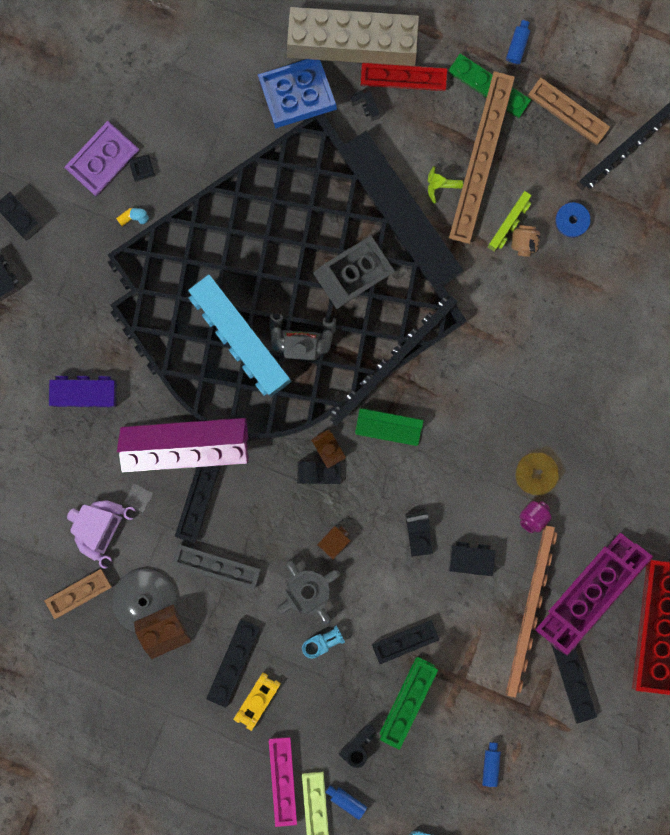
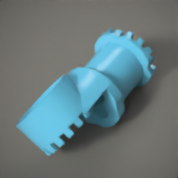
M336 625L333 630L306 640L302 645V651L306 657L316 658L328 652L329 648L339 643L344 644L345 641ZM336 636V638L326 642L328 639ZM310 642H314L318 646L317 653L309 655L305 650L306 645Z

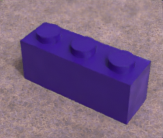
M55 376V380H49V406L116 407L117 382L111 380L110 376H98V380H90V376H77V380H68V376Z

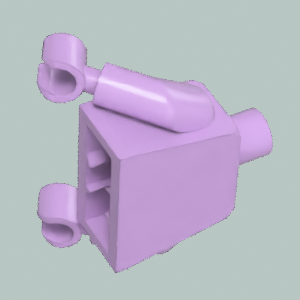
M108 500L93 502L90 506L83 505L80 511L74 508L71 509L67 519L73 522L70 532L75 536L74 541L79 551L94 561L98 560L102 568H108L107 565L102 563V559L107 558L112 561V557L104 553L122 519L119 515L122 514L125 519L132 520L133 518L126 516V511L128 509L136 510L133 507L122 508V505Z

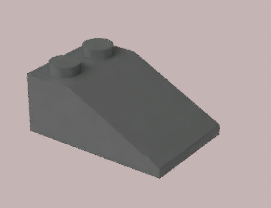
M369 236L323 264L313 274L336 309H338L395 271L373 237Z

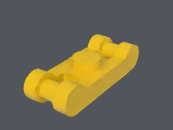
M262 672L233 720L237 723L245 724L246 728L252 731L281 683L277 680L274 682L268 678L266 673ZM262 685L270 689L267 694L260 690ZM247 709L255 713L252 719L245 715Z

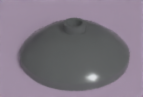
M138 569L126 574L117 583L112 596V607L116 618L125 628L132 632H135V621L173 604L175 608L177 607L176 591L170 580L162 573L151 569ZM141 598H145L147 600V604L145 606L140 605L139 600Z

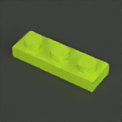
M526 191L523 192L489 243V249L494 252L497 247L502 249L508 240L505 235L509 229L514 231L520 222L517 217L521 212L525 214L532 204L529 201L532 195Z

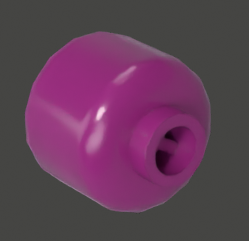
M542 501L529 502L519 515L520 525L529 533L541 532L551 521L550 507Z

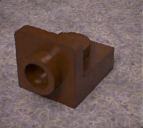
M330 429L319 433L311 440L327 469L346 458Z

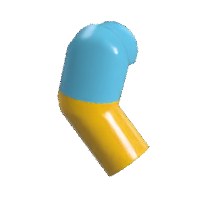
M129 208L116 219L123 227L131 220H138L140 224H145L148 222L149 216L144 209Z

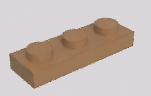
M99 569L44 601L54 619H57L107 591L112 586L103 569Z

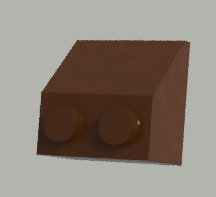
M174 604L134 622L135 633L144 651L151 659L191 642Z

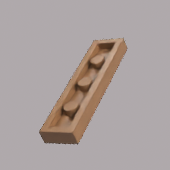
M542 78L538 80L528 94L529 98L596 146L610 128L606 123Z

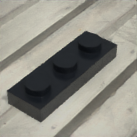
M429 620L371 645L379 664H383L440 639L432 620Z

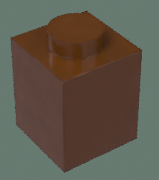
M334 526L317 545L329 557L334 559L351 541L348 538L350 533L342 526L339 528Z

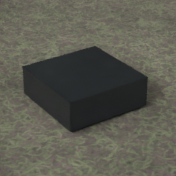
M149 155L129 160L135 182L155 177Z

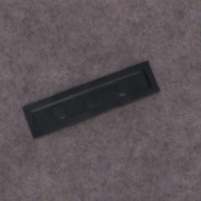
M221 465L196 467L174 537L192 543L197 542Z
M240 619L206 700L222 707H227L260 627Z
M551 644L576 724L597 718L576 648L567 656Z

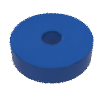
M567 203L557 212L555 224L562 235L575 238L581 236L588 229L590 214L579 203ZM569 217H575L576 223H570Z

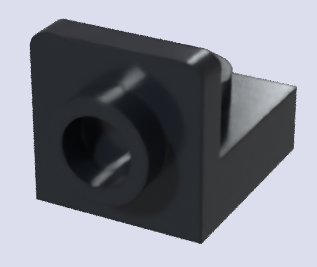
M361 90L353 94L354 97L351 98L352 106L364 102L365 104L362 105L365 116H370L372 121L380 119V113L371 91Z

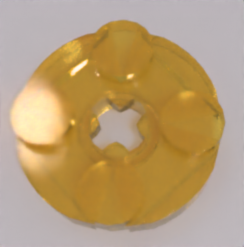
M530 453L518 462L515 479L520 489L531 495H544L555 487L559 479L558 467L550 456L544 453ZM534 468L542 470V478L540 480L531 477Z

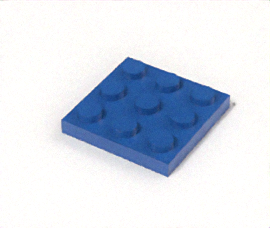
M306 59L258 74L275 129L337 110L320 60Z

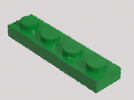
M459 54L448 70V73L487 98L493 74L462 54ZM512 87L506 111L519 119L531 99Z

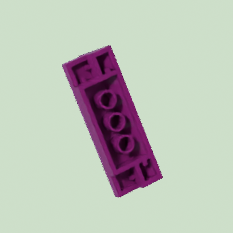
M246 418L120 427L117 452L120 454L121 471L247 464L249 462Z
M619 533L608 547L605 546L551 607L548 611L549 615L535 629L536 632L551 643L554 648L568 656L650 562L653 556L637 543L634 544L622 533Z

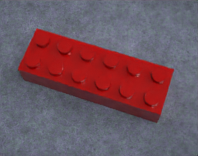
M650 560L646 565L632 689L635 691L670 695V562Z

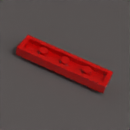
M362 63L360 86L446 91L447 68Z

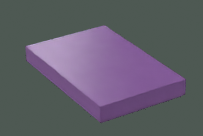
M107 121L64 168L97 197L140 150Z

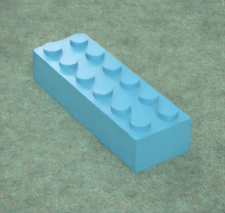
M207 275L188 290L191 294L188 297L197 310L202 308L205 312L202 316L210 327L216 326L218 329L215 332L224 345L227 342L229 343L231 348L228 350L236 361H243L245 364L242 366L243 370L250 379L256 378L258 383L255 385L263 396L268 394L271 398L291 382L287 374L210 275Z

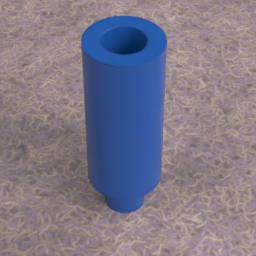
M522 20L520 26H516L506 56L508 62L513 64L521 63L531 32L528 29L530 22Z
M489 742V750H485L483 786L498 787L501 751H497L498 743Z
M330 785L325 792L331 796L330 801L358 820L367 809V806L340 787L336 790Z

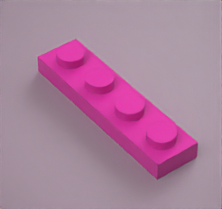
M291 737L269 738L275 827L297 825Z

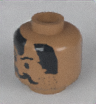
M519 225V228L513 231L511 248L518 251L519 256L530 257L531 253H536L539 250L540 232L536 231V227Z

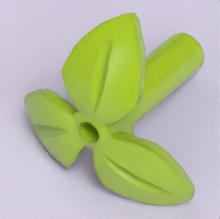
M433 166L427 182L430 184L428 185L430 199L433 203H436L434 194L438 188L462 189L463 181L447 180L440 174H434L436 167Z

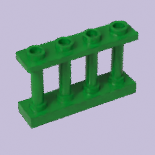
M419 657L415 658L382 726L380 741L399 750L401 749L438 672L434 664Z

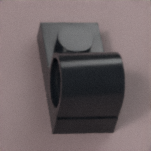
M298 462L297 484H340L341 463H337L327 469L324 462Z
M428 512L405 514L411 557L433 554Z
M369 722L339 751V755L343 760L354 768H361L367 762V752L361 744L363 742L368 744L376 736L374 734L376 728L373 724ZM354 751H360L363 754V758L361 761L355 762L351 759V754Z

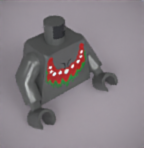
M273 314L270 315L269 327L271 328L272 347L274 350L281 352L284 358L315 360L321 354H325L330 350L333 333L336 331L335 318L332 323H327V318L325 317L323 319L324 332L318 333L281 330L283 316L280 314L279 320L273 319Z

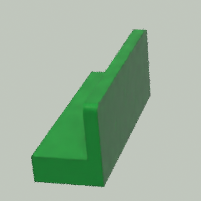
M360 408L355 434L418 446L423 420Z

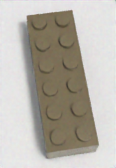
M290 7L287 58L415 66L419 16Z

